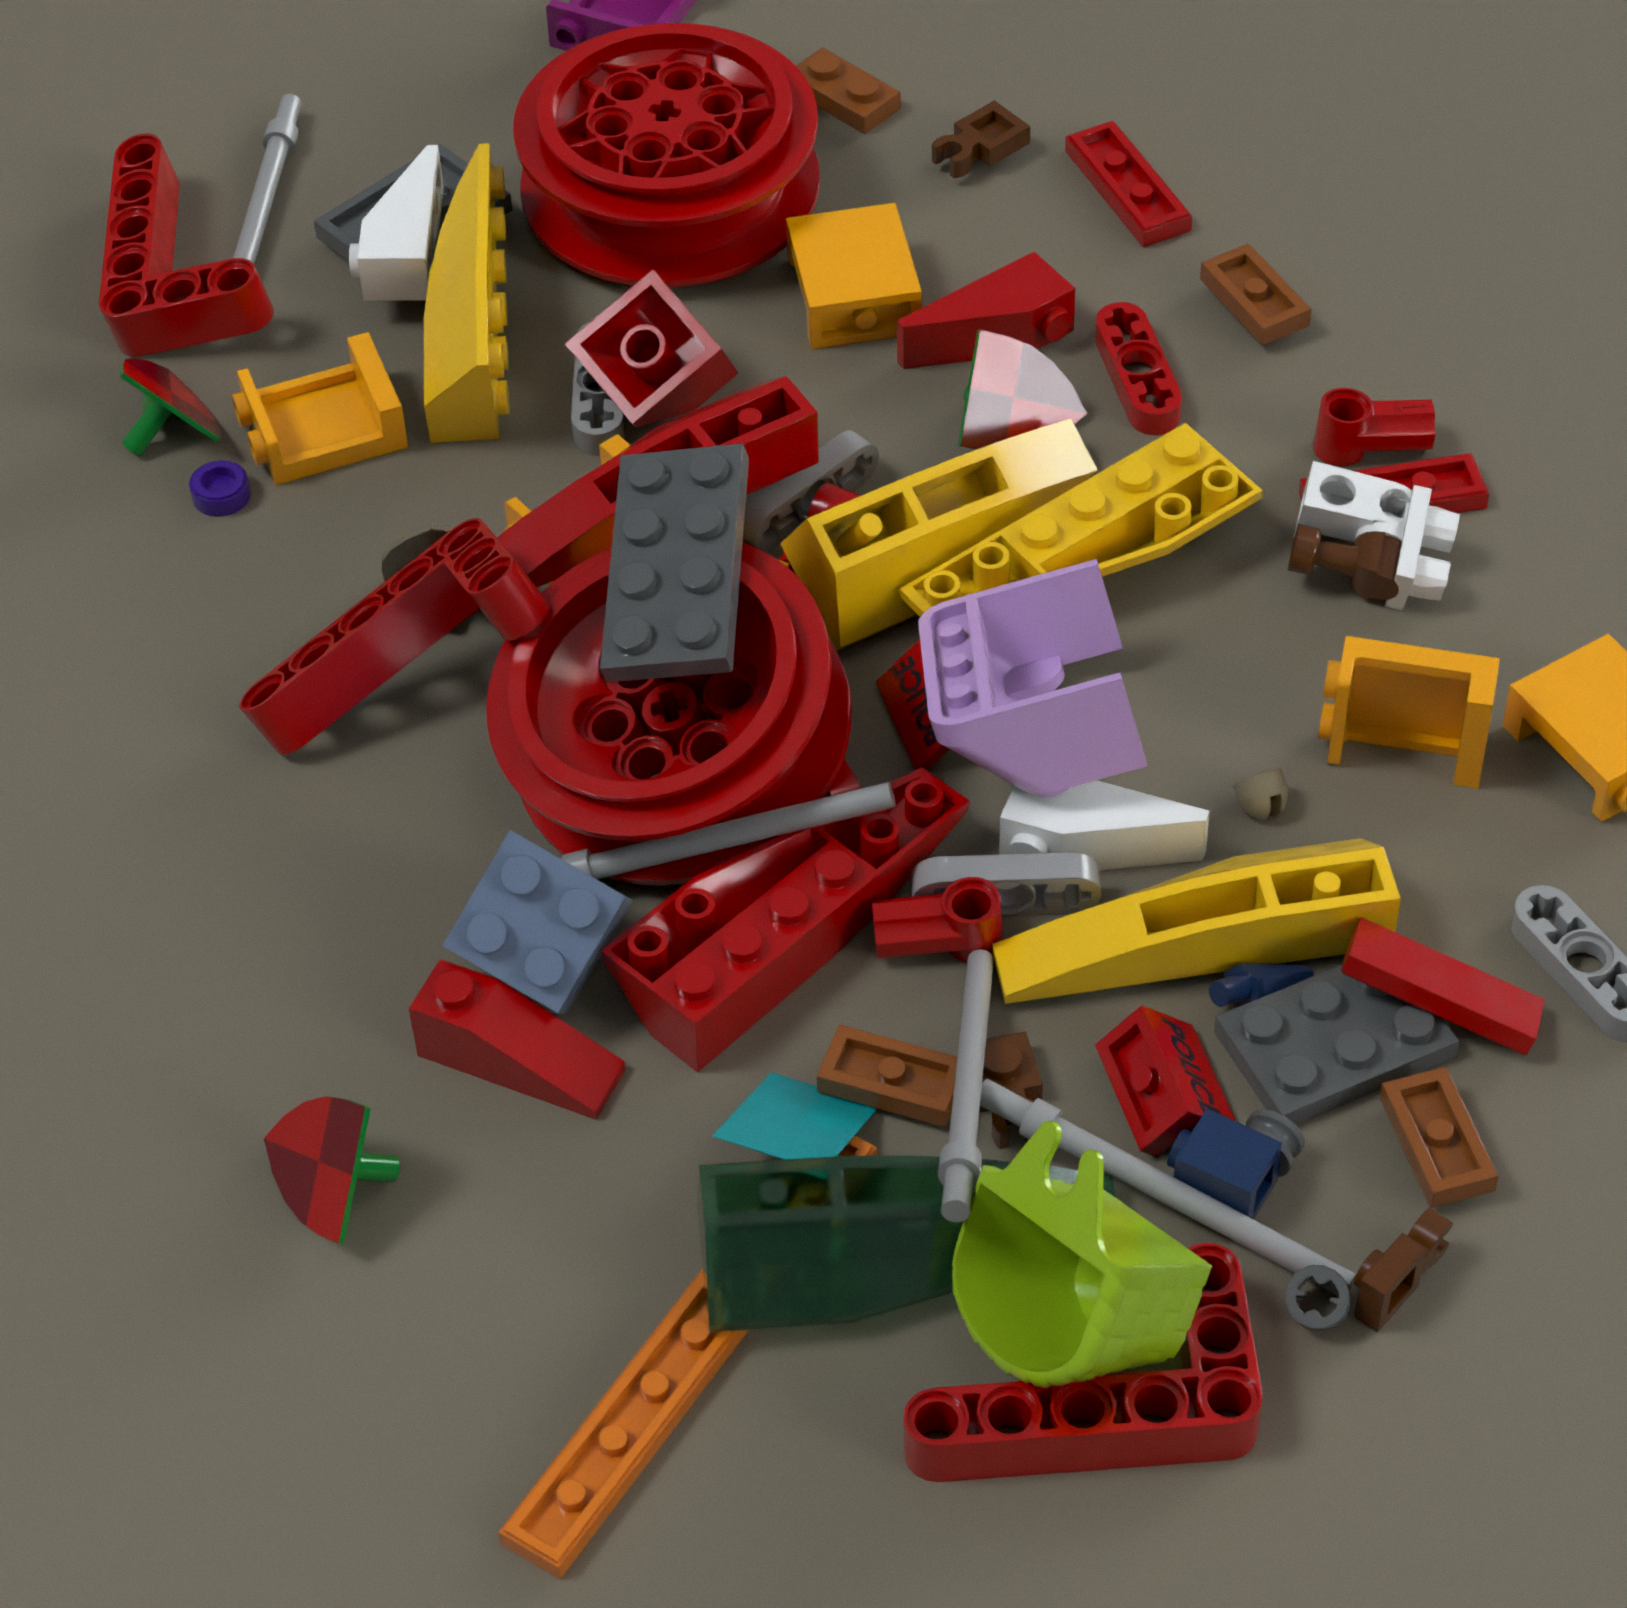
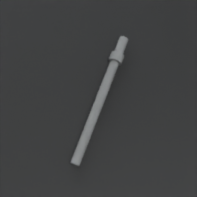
M285 94L281 97L276 117L269 121L263 138V146L266 150L233 258L248 259L255 264L286 156L293 153L299 134L296 122L302 102L296 95Z
M890 782L706 826L682 835L648 840L592 854L589 849L564 854L562 855V860L598 880L894 808L896 806Z
M982 949L972 951L967 960L948 1144L941 1149L938 1167V1178L944 1186L941 1213L946 1220L955 1223L962 1222L969 1217L972 1188L976 1186L982 1165V1154L976 1143L994 965L992 954Z
M988 1078L982 1083L980 1106L1020 1127L1019 1134L1025 1138L1030 1139L1043 1122H1057L1062 1130V1139L1058 1147L1080 1159L1086 1150H1097L1104 1159V1172L1293 1273L1309 1265H1325L1336 1270L1347 1281L1349 1288H1351L1356 1276L1354 1272L1063 1119V1110L1040 1098L1031 1102ZM1315 1279L1309 1280L1339 1297L1338 1290L1333 1282L1322 1287Z

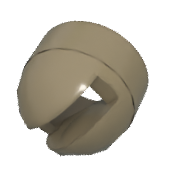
M1281 768L1258 773L1233 785L1242 809L1247 815L1256 820H1266L1269 815L1272 817L1279 816L1289 799L1288 786Z

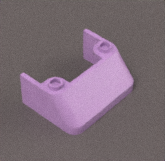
M1097 559L944 601L929 608L919 618L918 625L928 715L936 740L943 746L1030 794H1037L1040 797L1058 796L1066 792L1070 787L1148 766L1121 672L1056 690L1065 677L1063 665L1123 649Z

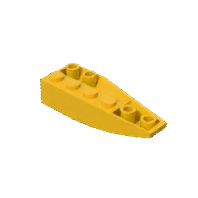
M490 143L478 144L456 187L440 229L429 272L424 311V410L430 443L500 439L499 415H509L510 413L507 380H498V378H504V370H509L507 337L498 336V333H503V326H508L506 293L497 292V284L507 283L505 249H496V241H506V222L504 207H495V199H505V178L503 165L493 166Z
M1071 419L952 458L809 517L780 544L797 577L803 582L816 601L824 619L829 639L836 651L917 616L918 614L900 598L899 589L1086 481L1098 469Z
M1184 423L899 589L900 598L921 617L925 611L941 602L1097 559L1103 577L1170 554L1262 499L1263 490L1187 423Z
M1358 838L1234 856L994 943L992 952L1004 1002L1009 1004L1220 973L1240 963L1281 964L1346 954L1351 933L1360 917L1396 932L1401 897L1384 847Z

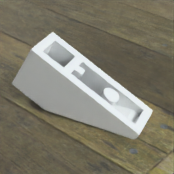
M427 145L363 218L359 243L350 244V275L352 278H360L363 301L426 300L429 272L438 241L444 189L438 145Z
M1097 780L1070 787L1066 792L1054 797H1040L1037 794L1027 793L1014 786L1000 816L999 854L1078 852L1094 858L1099 865V871L1203 861L1207 847L1210 811Z

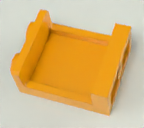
M896 203L786 218L787 256L789 264L796 269L804 299L807 336L811 350L897 337V320L922 308V291Z
M369 332L347 338L351 363L260 389H256L248 368L236 371L240 392L231 394L236 417L241 428L251 426L252 431L246 432L254 462L256 466L266 463L275 485L408 448L402 405Z
M1606 634L1510 684L1502 724L1518 742L1538 732L1594 788L1595 798L1592 813L1600 821H1604L1621 811L1627 812V651L1611 635Z
M1345 636L1341 661H1328L1323 697L1335 699V703L1323 702L1318 739L1330 741L1327 763L1340 765L1343 744L1346 741L1457 756L1453 785L1478 789L1493 710L1500 658Z

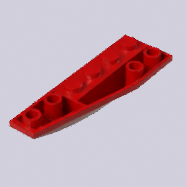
M787 376L757 383L655 427L609 461L577 479L532 510L497 538L538 588L558 579L590 557L612 548L621 455L743 443L749 457L746 495L819 463L818 412Z
M921 767L890 782L896 806L894 808L777 836L696 875L601 950V959L649 1034L692 1069L699 1072L831 960L873 918L872 901L891 899L911 877L913 868L919 862L928 859L969 810L970 800Z

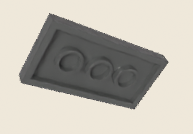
M743 443L621 455L600 670L607 682L733 672L749 457Z

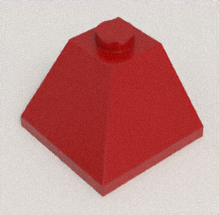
M651 270L565 343L635 428L696 410L738 374V371L722 348L654 270Z

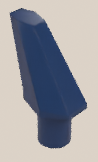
M1240 963L1225 971L1224 978L1210 984L1209 995L1212 1002L1219 1007L1235 1002L1242 1006L1314 976V970L1305 965Z

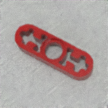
M1115 302L1104 306L1096 316L1095 343L1130 424L1139 432L1148 435H1163L1172 431L1180 423L1182 393L1146 313L1139 306L1128 302ZM1120 329H1122L1124 334H1130V341L1123 343V335ZM1138 362L1145 363L1153 369L1146 373H1132L1127 371L1124 366L1129 363ZM1153 393V401L1156 408L1151 402H1146V395Z

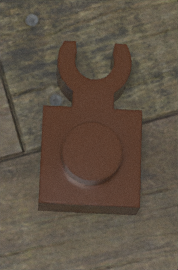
M994 100L955 122L954 135H944L937 138L932 143V162L938 164L950 158V176L953 178H959L968 174L972 169V163L978 159L990 167L1030 144V126Z
M1026 1031L986 1039L982 1083L988 1078L1025 1099L1034 1102L1037 1098L1042 1099L1043 1084ZM980 1106L979 1113L989 1111L988 1109ZM992 1113V1139L999 1149L1008 1148L1007 1126L1013 1123Z
M1428 1208L1415 1222L1408 1235L1401 1233L1384 1253L1378 1249L1374 1250L1362 1263L1354 1279V1285L1359 1287L1354 1317L1378 1333L1418 1288L1421 1274L1428 1267L1433 1266L1445 1253L1449 1242L1444 1240L1443 1237L1450 1231L1453 1222L1433 1209Z

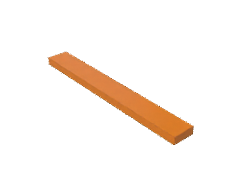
M854 1136L824 1172L787 1160L499 1530L498 1534L501 1545L556 1578L561 1579L876 1163V1146Z

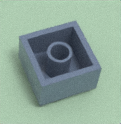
M509 830L442 946L556 1013L567 1015L601 957V950L608 945L633 900L514 831Z

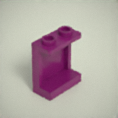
M551 0L546 6L550 47L567 51L577 44L615 30L647 24L680 23L697 0H571L569 3Z

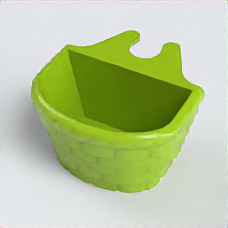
M1054 1121L1043 1122L1004 1170L993 1166H982L971 1196L970 1214L962 1223L952 1260L953 1295L955 1296L962 1320L966 1322L967 1330L973 1342L978 1344L988 1358L993 1360L995 1365L1007 1375H1012L1026 1384L1031 1382L1034 1386L1048 1388L1052 1385L1060 1386L1071 1382L1093 1379L1095 1376H1104L1108 1373H1116L1124 1369L1156 1365L1166 1362L1168 1358H1174L1186 1339V1332L1191 1327L1202 1296V1288L1205 1286L1212 1265L1103 1189L1104 1159L1099 1151L1086 1150L1081 1155L1075 1184L1050 1179V1163L1062 1139L1061 1127Z

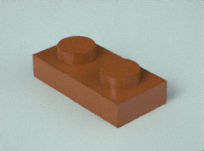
M823 47L796 65L812 88L817 107L863 134L868 133L901 109L900 91Z
M1249 243L1201 262L1200 280L1262 346L1310 326L1311 308Z
M839 1024L816 1076L817 1092L946 1127L952 1111L957 1056Z
M1446 1067L1382 1083L1380 1101L1430 1208L1496 1191L1499 1175Z

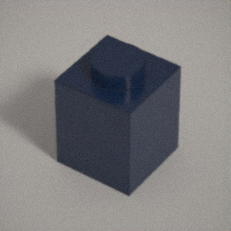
M1206 1109L1193 1131L1184 1128L1179 1133L1169 1153L1167 1165L1174 1169V1178L1255 1219L1277 1182L1282 1142Z

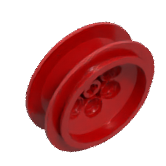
M691 23L647 24L611 31L577 44L550 61L535 75L522 93L515 110L513 138L516 153L523 168L520 180V197L527 223L536 238L560 260L589 275L616 283L635 285L651 270H654L668 287H681L709 283L747 271L765 262L787 246L786 218L810 215L815 210L820 190V171L818 159L813 148L818 129L817 103L813 90L798 67L779 51L760 40L725 28Z
M744 542L742 544L733 672L607 682L600 670L612 548L576 565L542 591V595L549 602L550 606L547 616L534 630L516 640L505 639L492 669L487 693L486 715L490 743L499 766L509 783L520 795L523 805L534 825L547 842L562 855L584 849H589L592 854L648 840L682 835L706 826L824 798L841 768L848 748L852 725L850 686L839 655L829 640L827 628L816 601L803 582L788 567L763 550ZM775 837L606 878L638 885L684 884L696 875Z

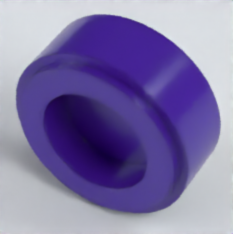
M220 460L204 464L192 474L189 481L194 506L198 511L209 516L220 517L236 513L250 499L251 490L247 473L242 466L231 461Z

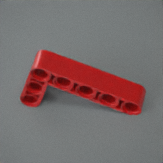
M149 133L129 137L117 147L114 154L99 308L120 350L129 356H143L246 335L260 330L272 319L274 308L257 269L250 260L232 258L173 271L180 183L160 139L156 135Z
M472 518L466 520L450 530L258 680L243 695L239 708L278 754H290L307 744L479 608L504 639L516 640L534 630L544 620L550 609L549 602L482 519Z
M1204 1242L1188 1248L1212 1265L1205 1286H1211L1218 1290L1213 1292L1202 1291L1191 1327L1186 1332V1339L1180 1348L1183 1369L1095 1376L1093 1379L1081 1382H1071L1060 1386L1052 1385L1048 1388L1034 1386L1031 1382L1026 1384L1022 1381L936 1387L922 1390L909 1400L904 1410V1457L908 1468L916 1476L926 1481L950 1482L1228 1461L1243 1457L1252 1450L1257 1441L1262 1406V1386L1243 1274L1237 1256L1229 1248L1217 1243ZM1212 1346L1221 1347L1229 1352L1218 1354L1212 1353L1205 1348ZM1229 1409L1239 1413L1240 1416L1233 1418L1223 1417L1214 1411ZM1150 1414L1160 1415L1168 1419V1421L1153 1423L1141 1417ZM1076 1420H1087L1095 1424V1426L1084 1429L1076 1428L1069 1423ZM1011 1425L1023 1430L1015 1434H1005L996 1429L1001 1426ZM931 1431H943L950 1436L936 1440L929 1439L923 1435Z

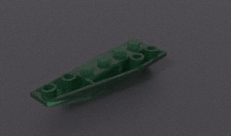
M911 1155L834 1156L699 1165L697 1213L709 1332L852 1323L953 1293L952 1260L963 1221L957 1223L950 1222L942 1216L941 1206L944 1186L938 1178L939 1157ZM982 1159L981 1169L982 1166L987 1165L1004 1170L1011 1162ZM1050 1166L1049 1178L1075 1184L1078 1170ZM1104 1174L1103 1189L1116 1198L1113 1178L1111 1175Z

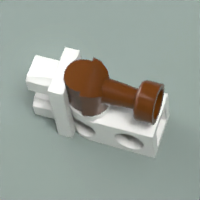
M1313 461L1301 500L1287 571L1308 575L1312 573L1314 565H1318L1348 575L1351 578L1353 588L1359 596L1366 600L1368 598L1386 600L1385 607L1402 611L1408 596L1441 601L1447 585L1451 564L1449 561L1419 555L1420 548L1426 547L1450 553L1457 533L1460 514L1429 505L1432 491L1430 488L1414 485L1413 489L1410 490L1405 485ZM1321 534L1352 541L1354 545L1320 541Z

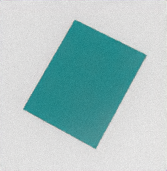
M771 1072L712 1137L824 1172L874 1114L877 1108L817 1092V1086Z

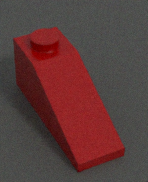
M1033 251L897 320V363L903 369L972 361L978 330L1005 335L1027 343L1035 349H1039L1074 331L1076 288Z
M439 959L408 1008L417 1056L597 1120L626 1070L624 1060L501 980Z

